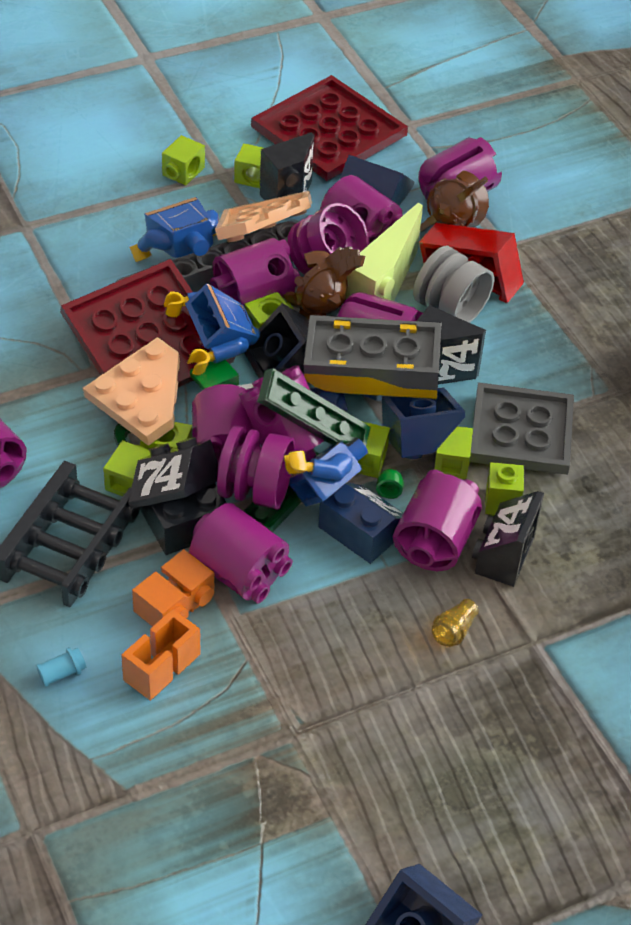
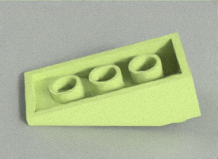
M417 203L360 252V255L366 256L364 264L347 276L348 288L346 299L352 293L364 292L387 300H395L418 251L423 210L422 204Z

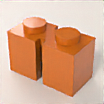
M183 549L161 566V572L169 577L168 580L155 571L132 589L133 611L152 627L172 609L187 619L189 611L193 612L199 606H205L214 595V572Z
M172 609L150 628V637L144 634L121 654L123 681L151 701L173 680V672L179 675L200 655V628Z

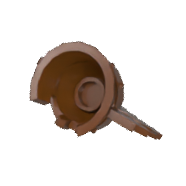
M463 170L454 179L444 178L437 182L430 189L427 199V209L430 217L421 224L420 232L422 233L435 223L466 227L478 226L486 217L489 208L488 192L484 186L488 182L487 177L485 176L479 180L474 174Z
M339 247L331 254L326 251H312L304 254L308 268H313L304 277L297 276L294 283L298 285V289L296 292L285 293L283 295L285 300L295 308H300L299 313L306 316L308 320L310 315L326 316V314L334 312L346 300L347 276L364 264L366 256L360 255V250H353L352 247Z

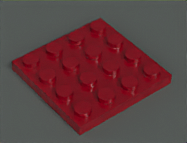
M333 75L251 118V127L274 144L312 132L314 135L313 172L326 181L343 172L348 155L365 160L407 136L408 133L407 125Z
M171 259L61 305L60 313L100 375L158 337L179 352L180 368L177 376L179 388L194 381L190 376V369L194 368L197 363L187 364L193 350L203 349L207 353L209 352V349L204 348L186 306H182L181 314L177 317L166 315L167 307H164V302L168 293L178 292L183 297H186L187 293L193 292ZM235 357L227 359L226 361L229 364H231L234 362Z

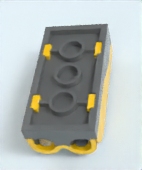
M310 315L304 359V377L306 382L324 391L335 393L437 399L442 323Z

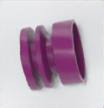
M342 203L329 204L318 210L315 214L298 221L291 227L288 234L290 257L297 269L305 275L313 268H308L304 254L308 252L326 251L331 254L339 247H352L353 250H360L361 252L369 245V235L365 223L350 206Z
M233 426L219 459L218 495L230 498L234 493L237 501H243L250 489L253 488V502L255 505L272 509L280 508L291 474L286 470L284 456L295 451L294 438L270 433L262 447H260V433L258 430L251 429L247 434L245 427Z

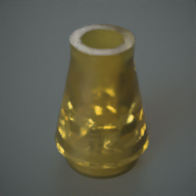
M463 599L459 604L436 616L431 630L435 640L445 647L461 644L474 618L479 614V608L476 603L470 599Z

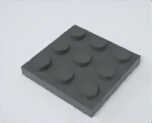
M478 382L469 462L524 465V469L568 475L571 457L574 395Z

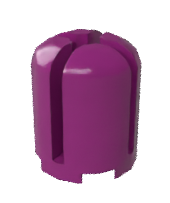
M467 137L423 162L418 172L420 190L427 200L430 189L437 182L444 178L454 179L460 172L465 170L474 174L479 180L486 176L488 182L484 186L488 192L496 188L501 182L502 171L497 173L496 164L493 160V157L497 154L482 137L478 139Z
M359 292L352 293L345 300L337 317L417 321L423 312L408 305Z

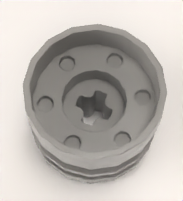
M443 246L432 253L422 266L414 284L413 296L415 301L427 306V308L429 305L470 323L482 311L490 297L494 285V274L474 261H468L465 255L458 253L455 249Z

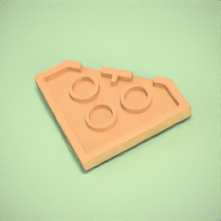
M310 191L224 209L215 228L218 240L226 239L227 242L239 241L245 238V234L258 229L273 227L276 225V222L287 217L307 213V209L311 208L312 205Z
M157 337L83 387L84 396L149 446L174 428V408L178 390L177 376L180 368L179 352Z

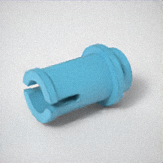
M70 647L66 648V653L36 665L45 687L74 673L77 676L81 675V670L87 668L79 648L71 650Z

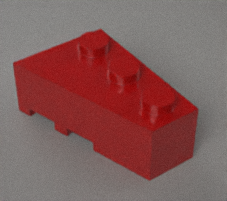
M435 223L419 241L423 263L440 247L449 246L458 251V253L465 255L468 261H474L492 271L494 274L492 292L500 295L499 300L508 303L524 284L515 233Z

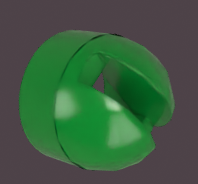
M393 469L381 472L377 478V493L388 499L399 497L403 492L404 485L402 475Z

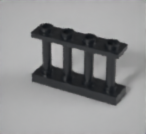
M64 460L0 545V581L8 583L16 572L25 571L61 586L63 605L71 607L77 597L81 598L85 594L89 580L95 571H101L111 548L119 545L123 532L129 522L133 523L137 519L140 507L130 509L128 503L131 487L122 499L118 500L82 486L77 479L76 465ZM78 498L109 510L112 513L105 523L102 524L66 510L63 507L69 499ZM59 521L92 534L95 537L87 548H83L48 534L46 530L52 523ZM40 545L78 561L68 574L27 556L34 547L37 548Z

